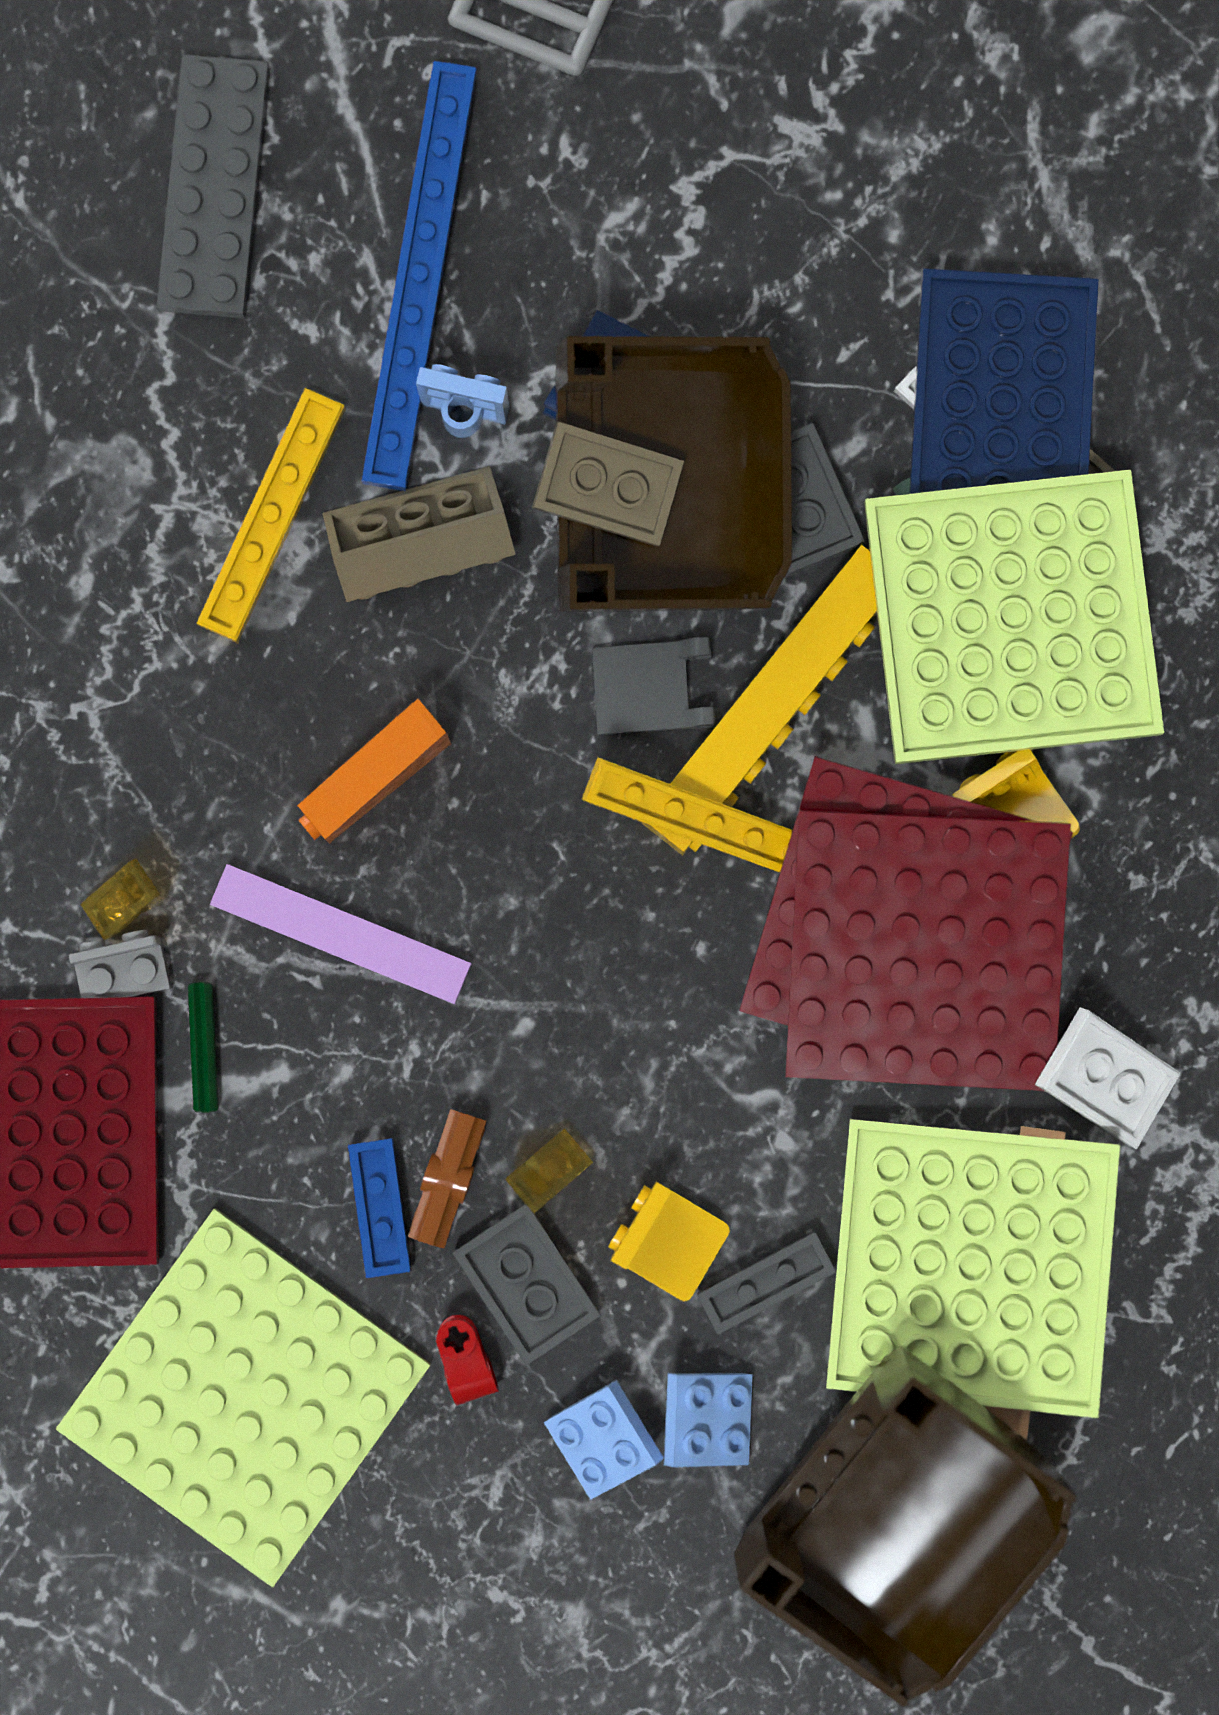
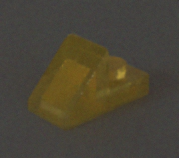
M135 858L130 860L80 905L101 937L107 940L116 936L140 914L160 906L163 901L160 893Z
M563 1129L506 1177L505 1180L530 1210L535 1213L589 1167L593 1161L567 1130Z

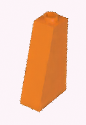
M417 699L297 805L305 814L298 821L314 840L322 835L328 843H331L451 745L446 731L422 702Z

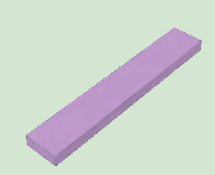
M226 864L210 903L211 906L452 1004H456L472 965L470 962Z

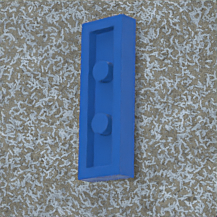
M392 1138L348 1145L366 1278L411 1272L394 1140Z

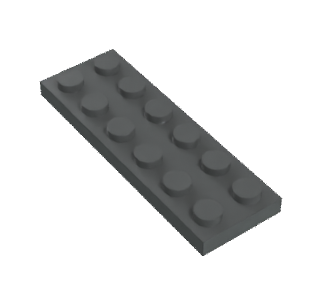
M182 54L156 306L159 311L245 318L270 69L268 61Z

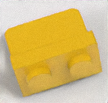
M1030 749L1006 752L998 759L994 767L982 775L975 774L962 782L959 790L952 794L954 797L1036 821L1068 822L1071 824L1072 838L1080 831L1078 821L1046 777Z
M656 1181L652 1189L644 1185L634 1201L631 1209L638 1213L629 1228L621 1224L608 1246L615 1251L611 1261L626 1270L628 1268L679 1300L688 1301L692 1298L728 1237L730 1229L724 1221Z

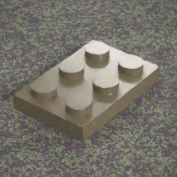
M557 422L532 508L657 547L661 544L684 461Z

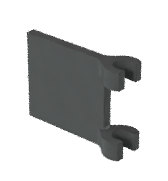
M709 637L690 638L673 642L592 648L597 735L678 729H712L716 727V712L713 707L689 709L686 662L687 660L712 659Z

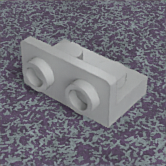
M139 930L123 934V942L106 946L105 939L79 944L80 952L69 954L68 956L70 964L75 966L81 998L138 997L172 989L161 937L156 935L149 936L148 930Z

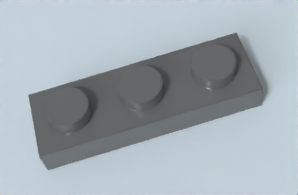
M812 1232L697 1293V1296L717 1335L836 1273V1270L816 1232Z

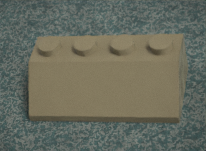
M490 466L323 513L333 561L346 602L356 599H369L381 592L399 587H411L420 581L442 575H454L463 569L484 563H496L503 558L516 555Z

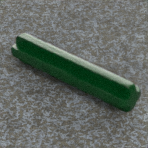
M193 982L188 985L193 1109L197 1113H211L219 1108L213 986L209 982Z

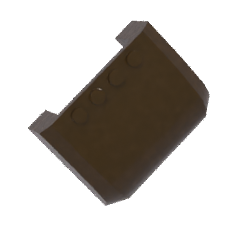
M567 336L557 346L555 368L556 423L562 422L684 461L660 546L649 545L557 516L558 597L560 612L714 611L771 608L772 600L792 564L791 382L784 368H781L769 344L771 343L769 337Z
M899 1346L884 1357L746 1529L734 1552L739 1588L746 1595L902 1707H906L909 1705V1700L932 1689L936 1693L950 1686L1065 1547L1069 1532L1068 1522L1073 1502H1076L1077 1496L1060 1473L1026 1439L903 1346Z

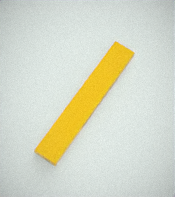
M307 388L304 389L197 621L198 626L236 643L239 642L346 410L345 405Z
M597 757L582 800L779 873L792 833V829Z

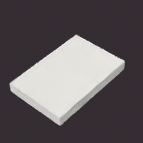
M1080 1007L1035 1085L1126 1145L1137 1149L1181 1073L1089 1010Z

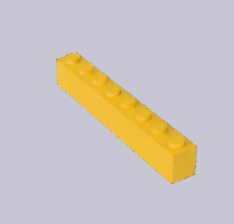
M863 545L859 547L670 783L671 785L727 806H734L739 799L733 793L744 779L750 784L754 781L767 764L761 759L771 745L777 750L782 746L794 730L788 723L798 711L803 715L810 711L821 696L816 691V688L825 677L833 681L848 663V660L843 655L851 644L854 643L860 648L875 629V626L870 623L877 613L871 556L868 549ZM642 822L643 825L682 856L689 848L697 852L703 845Z

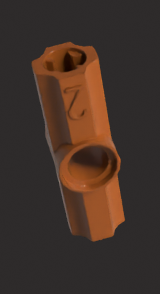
M450 1109L437 1151L432 1153L420 1188V1191L423 1193L416 1208L408 1237L432 1246L445 1248L459 1204L463 1205L475 1169V1166H472L480 1147L486 1120Z

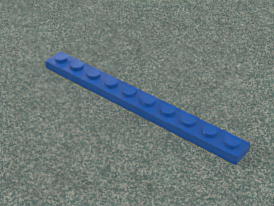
M433 61L362 475V483L364 485L406 491L421 405L416 381L420 367L427 368L477 75L476 67Z

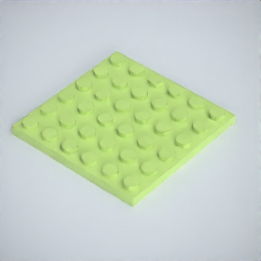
M1131 470L865 499V514L895 764L1158 736L1164 733Z
M850 1119L826 1388L857 1392L884 1357L899 1346H903L983 1406L1098 1418L1120 1145Z
M215 1208L61 1420L56 1430L273 1588L431 1363Z

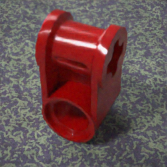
M461 1314L451 1315L446 1318L439 1327L436 1343L444 1365L446 1381L455 1405L458 1406L499 1392L492 1364L487 1353H485L474 1321L468 1316ZM456 1326L459 1332L467 1331L469 1334L465 1337L463 1347H458L455 1341L447 1342L446 1338L450 1335L451 1327Z

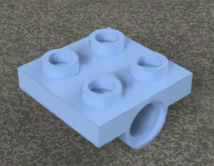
M434 364L431 369L420 367L416 386L421 405L441 409L445 428L451 435L458 438L472 436L479 430L482 419L506 424L510 408L507 387L501 386V381L497 378L481 374L475 375L474 379L458 376L457 370L444 365ZM465 405L473 410V415L468 421L456 422L450 418L451 411L457 406Z
M668 1374L664 1465L671 1467L749 1465L752 1374Z
M617 1380L556 1413L544 1422L590 1500L655 1466L664 1458Z

